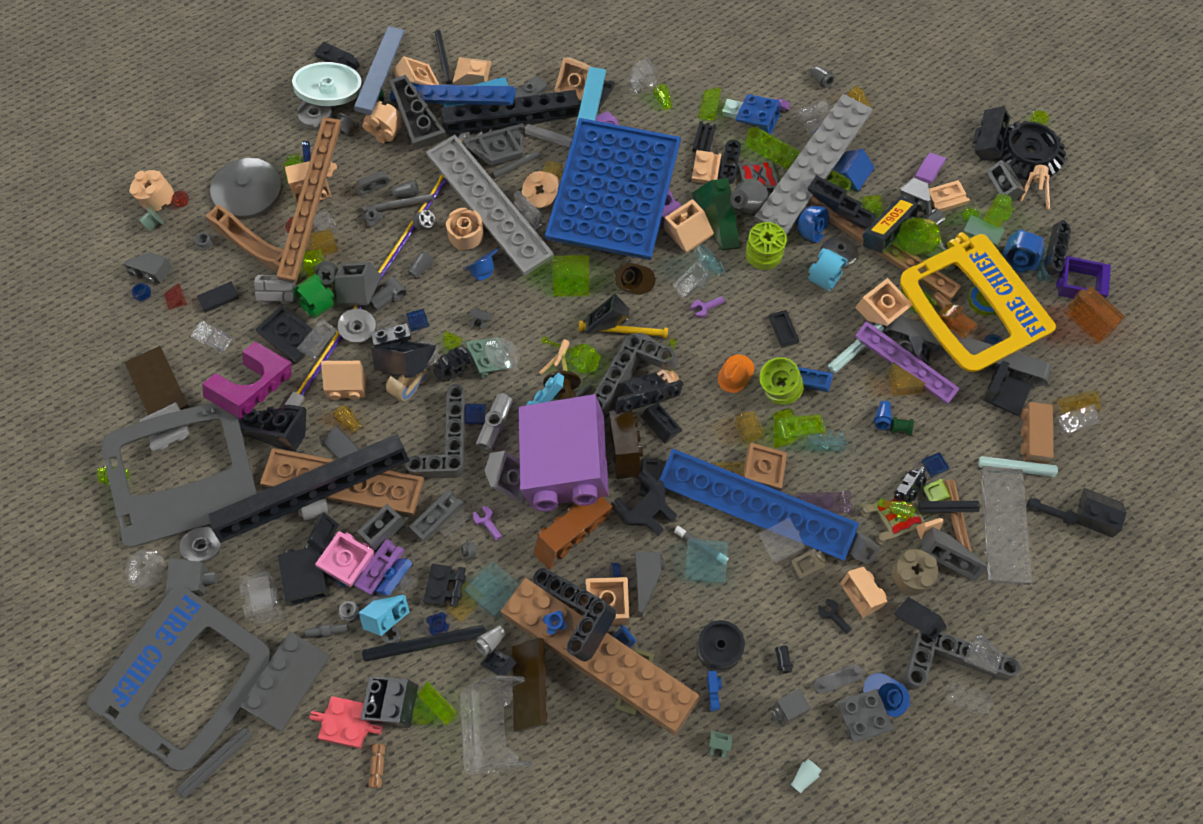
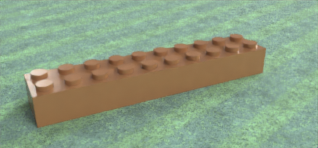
M527 578L523 580L501 610L504 619L533 639L544 638V646L673 736L677 735L699 701V694L608 633H606L589 661L583 662L569 654L567 643L583 616ZM561 611L563 613V621L567 623L566 630H559L554 635L548 634V628L543 622V617L550 613Z

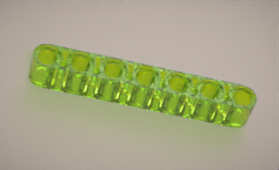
M751 127L747 131L746 146L786 170H789L801 153L799 150L758 127ZM832 170L825 180L847 190L848 196L851 181Z

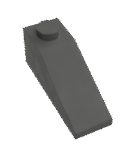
M934 527L921 540L923 551L935 557L937 562L975 581L988 568L985 562L957 540Z
M660 551L636 552L638 617L643 616L660 579L661 570H665V560L661 558Z

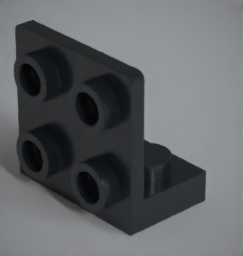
M1002 360L992 377L983 401L1019 416L1032 385L1010 375V371L1007 370L1010 363Z

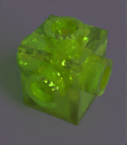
M587 343L574 345L567 361L580 373L594 372L598 367L601 355Z

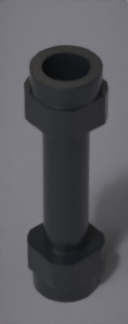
M1032 497L1027 502L1026 508L1030 509V511H1041L1063 519V523L1074 525L1077 521L1078 514L1073 511L1067 510L1064 512L1042 504L1040 499Z

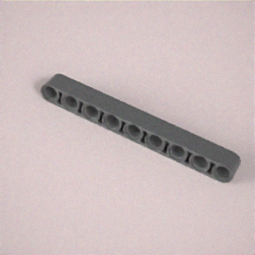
M899 316L885 328L884 334L899 341L911 343L910 335L922 336L931 348V351L951 357L925 323ZM952 332L972 355H976L994 346ZM1016 352L986 367V369L996 371L1002 360L1010 363L1007 369L1010 371V375L1038 386L1048 384L1052 368L1047 362Z

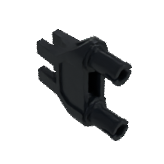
M644 469L642 474L640 473L637 476V479L649 489V493L633 509H629L618 497L611 505L613 506L612 509L622 518L621 520L624 525L648 526L659 536L664 531V528L654 520V517L661 512L672 523L677 518V514L665 503L664 482L662 480L657 481Z

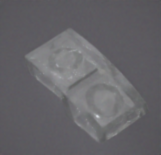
M200 321L191 335L195 340L221 353L225 351L233 339L232 336L203 321Z
M1094 404L1055 417L1062 435L1101 422Z

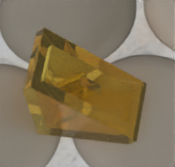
M894 362L888 371L893 397L920 394L926 384Z

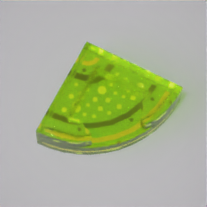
M445 331L444 345L449 352L450 349L459 347L463 340L461 337Z

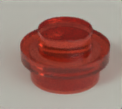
M176 191L171 202L174 206L184 207L189 202V196L185 191Z

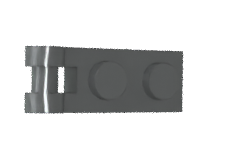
M447 490L409 528L425 542L456 511L462 508L464 502L461 499L455 498L451 490ZM446 502L451 504L448 508L444 505Z

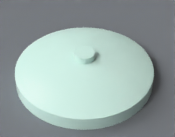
M333 62L307 65L299 69L294 74L292 80L293 90L300 99L319 106H336L354 100L362 89V81L358 72L349 66Z

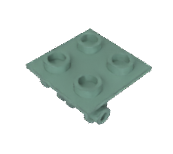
M498 337L465 342L468 351L473 357L471 361L474 363V367H477L478 376L482 379L487 378L489 372L512 368Z

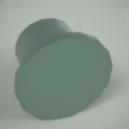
M149 206L146 207L148 211L139 218V221L149 231L159 223L165 224L161 217Z

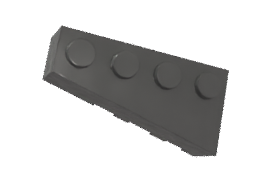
M403 75L389 80L414 149L417 150L446 140L445 130L438 123L436 117L429 110L427 104L422 100L408 77Z

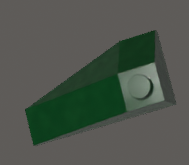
M728 178L710 180L692 192L693 200L705 212L714 232L713 237L722 251L740 248L734 206L730 202L732 193Z

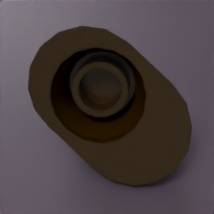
M626 263L615 271L616 285L623 291L642 295L650 292L655 285V274L646 266Z

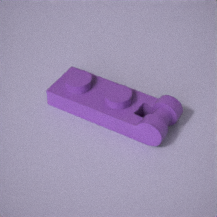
M386 539L355 582V587L373 597L376 588L385 578V572L393 567L397 560L401 558L405 549L400 546H394L392 541ZM388 551L392 553L390 558L385 555Z

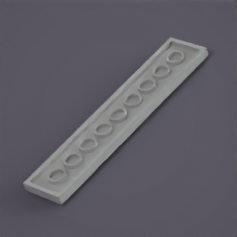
M842 94L758 211L754 220L758 223L772 222L777 224L787 235L814 196L807 189L817 175L823 179L827 178L872 114L873 108Z
M456 135L426 152L427 157L470 210H475L479 213L483 226L524 276L554 258V253Z

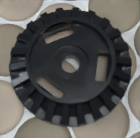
M1017 121L1013 125L1009 124L1002 157L996 160L997 162L1002 160L1009 164L1017 178L1028 181L1030 172H1034V167L1037 165H1045L1049 168V178L1057 174L1065 162L1066 152L1064 151V144L1060 142L1061 138L1056 136L1055 131L1038 122L1023 121V123ZM1021 135L1015 144L1011 143L1012 137ZM1026 148L1033 149L1034 153L1027 152Z

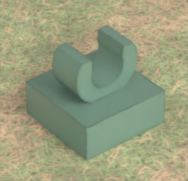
M711 730L709 738L710 755H714V750L718 748L722 750V758H725L727 751L731 750L732 735Z

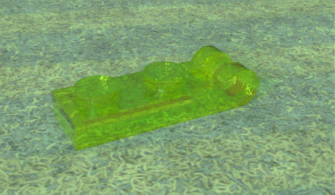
M820 414L785 417L776 420L777 426L781 429V440L825 433Z

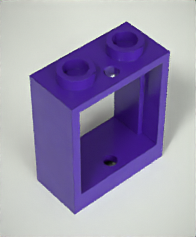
M1066 256L1063 270L1059 272L1060 276L1056 282L1058 296L1102 305L1109 296L1111 265ZM1068 271L1096 276L1095 290L1067 285Z

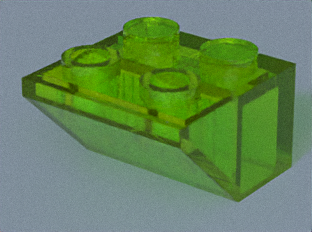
M589 255L553 256V296H590Z

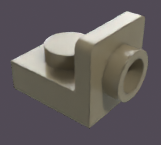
M812 549L791 560L800 579L825 567L824 562L826 561L822 552L817 551V549Z

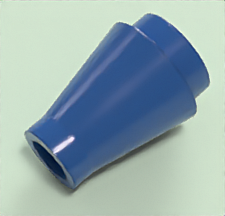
M881 401L879 403L873 420L877 429L887 430L893 424L891 403L888 401Z

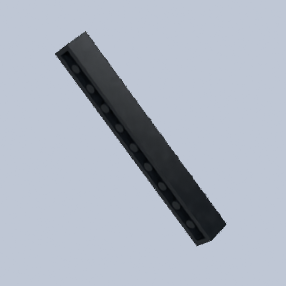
M397 433L208 514L212 531L219 542L222 543L405 464L410 460Z

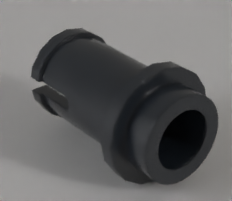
M788 646L776 647L777 670L780 671V674L791 673L794 665L790 661Z

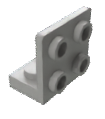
M173 403L140 419V422L180 411L177 403ZM188 425L149 436L150 449L152 451H160L165 449L171 442H179L185 439L189 434Z

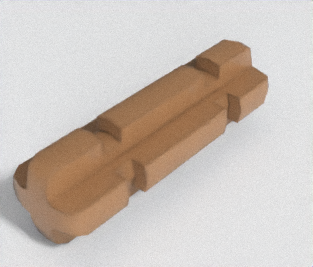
M374 744L372 750L374 756H372L370 768L372 776L369 778V787L381 788L382 779L380 777L383 775L385 745Z

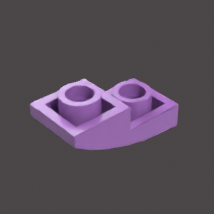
M929 153L920 166L915 178L932 184L937 178L939 170L945 164L946 158Z

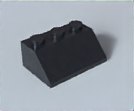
M402 340L371 348L374 370L382 371V374L393 373V376L415 377L416 373L424 371L436 350V345Z

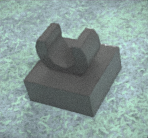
M471 308L469 315L474 317L471 325L475 326L477 320H480V328L484 329L487 325L486 321H491L493 313Z

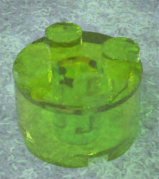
M928 218L907 219L900 226L901 229L897 235L900 248L910 254H929L941 243L939 226L934 220Z

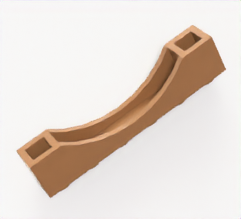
M219 204L206 215L212 229L276 273L278 272L284 249L277 248L262 240L245 227L231 212ZM302 266L300 268L299 274L303 271Z

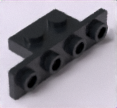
M656 372L626 380L623 383V388L629 395L617 399L615 412L621 414L676 398L681 394L683 382L678 380L666 384Z

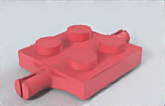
M331 696L325 713L312 711V715H310V720L319 721L322 724L318 736L319 740L361 749L368 732L381 735L383 726L371 724L369 721L360 719L364 703Z

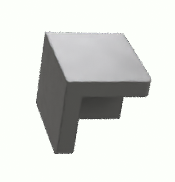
M856 531L848 552L855 559L870 565L881 548L869 536Z

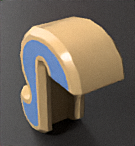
M425 368L423 372L416 373L415 377L405 378L404 375H401L397 380L390 376L386 383V390L401 402L409 400L416 392L419 384H424L427 380L429 371Z

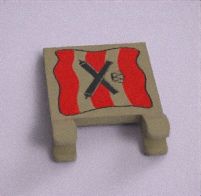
M894 496L868 504L860 511L863 517L877 512L887 532L879 534L876 538L879 545L916 530L917 525L925 523L914 501L907 508L905 501H897Z

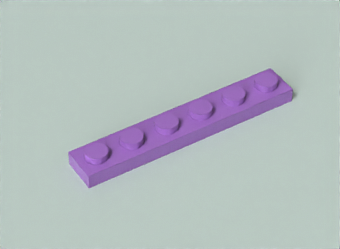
M867 321L854 336L862 344L945 404H948L960 389Z

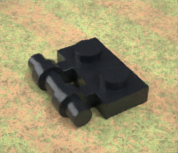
M432 564L424 595V604L444 607L445 601L451 600L450 606L457 608L459 601L462 599L463 593L461 589L466 580V568L458 567L457 573L452 574V566ZM449 583H454L452 591H448Z

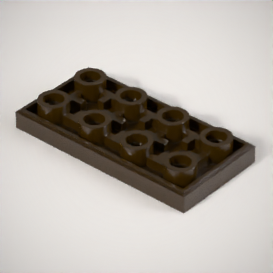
M160 346L124 362L148 415L173 403H177L180 410L190 408Z
M536 638L512 646V658L517 662L513 667L514 732H522L547 724V691L545 688L546 649L544 647V638Z

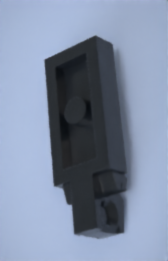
M324 41L314 52L315 57L326 62L343 64L355 70L360 66L358 59L354 55Z

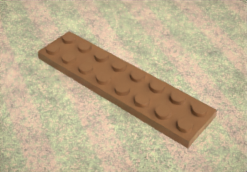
M272 448L260 484L262 487L271 488L334 460ZM388 470L324 499L380 510L388 504L397 513L414 516L424 478Z

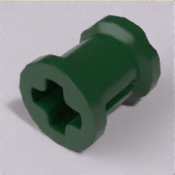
M893 416L891 434L898 432L911 436L914 420H902Z

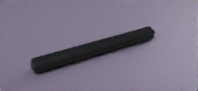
M478 625L362 650V657L367 662L476 639L486 633L484 625Z

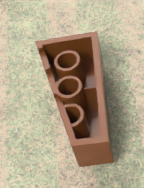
M603 497L598 498L597 502L592 505H572L564 516H558L548 528L544 527L538 532L533 554L549 570L555 566L554 561L558 557L564 558L573 546V543L578 545L587 535L586 531L591 533L610 515L613 506Z

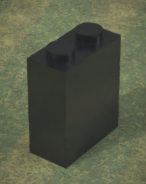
M310 545L300 550H287L283 554L278 555L285 602L289 606L330 597L327 574L315 565L322 554Z

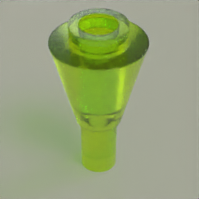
M879 498L877 504L889 509L905 521L908 518H913L916 509L912 507L913 503L891 502Z

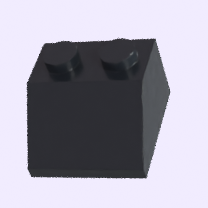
M1084 488L1076 512L1078 514L1076 524L1113 538L1122 531L1127 513L1123 502Z

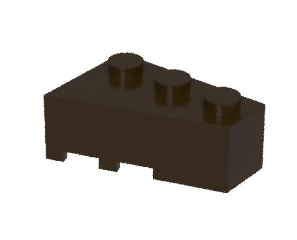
M615 410L609 411L612 446L615 455L614 462H616L617 479L635 478L640 474V457H643L642 445H638L641 439L640 431H636V428H638L637 416H633L632 410L617 414Z

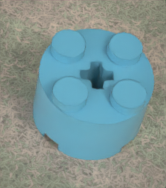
M823 248L818 255L819 260L817 264L813 263L808 273L810 275L808 279L829 292L830 288L833 289L843 273L841 267H846L848 260L829 249Z

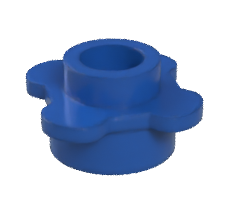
M556 611L543 617V622L548 628V634L554 635L559 630H566L567 623L563 621V613L561 611Z

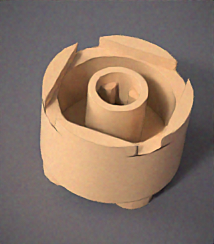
M379 101L376 102L372 115L367 114L364 118L362 127L374 135L378 142H390L402 128L404 121L402 122V115L395 107L388 103L386 106L382 105V102Z
M155 170L137 172L129 190L145 210L149 206L155 212L161 210L163 205H169L174 197L171 185L159 171Z
M533 172L523 183L522 195L531 206L537 208L554 206L560 180L549 172Z
M459 208L450 213L446 221L449 241L454 247L464 251L473 249L483 242V224L481 216L477 211Z

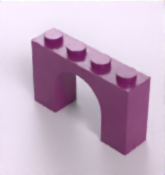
M257 342L252 343L242 351L243 365L262 376L258 382L250 385H238L215 373L202 384L204 398L239 419L245 414L250 413L259 402H263L266 396L272 391L277 390L278 386L287 381L292 374L290 361Z

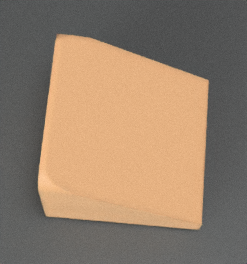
M938 518L917 525L916 529L920 539L922 540L932 527L940 530L943 519Z

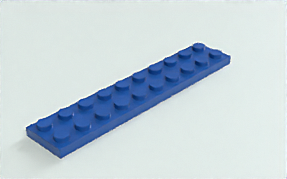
M673 448L660 477V481L664 482V488L844 561L859 526V523Z

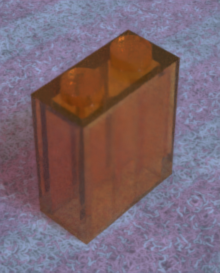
M1092 286L1086 291L1084 289L1080 290L1075 295L1076 299L1068 305L1069 310L1066 312V315L1097 344L1110 336L1125 318L1120 311Z

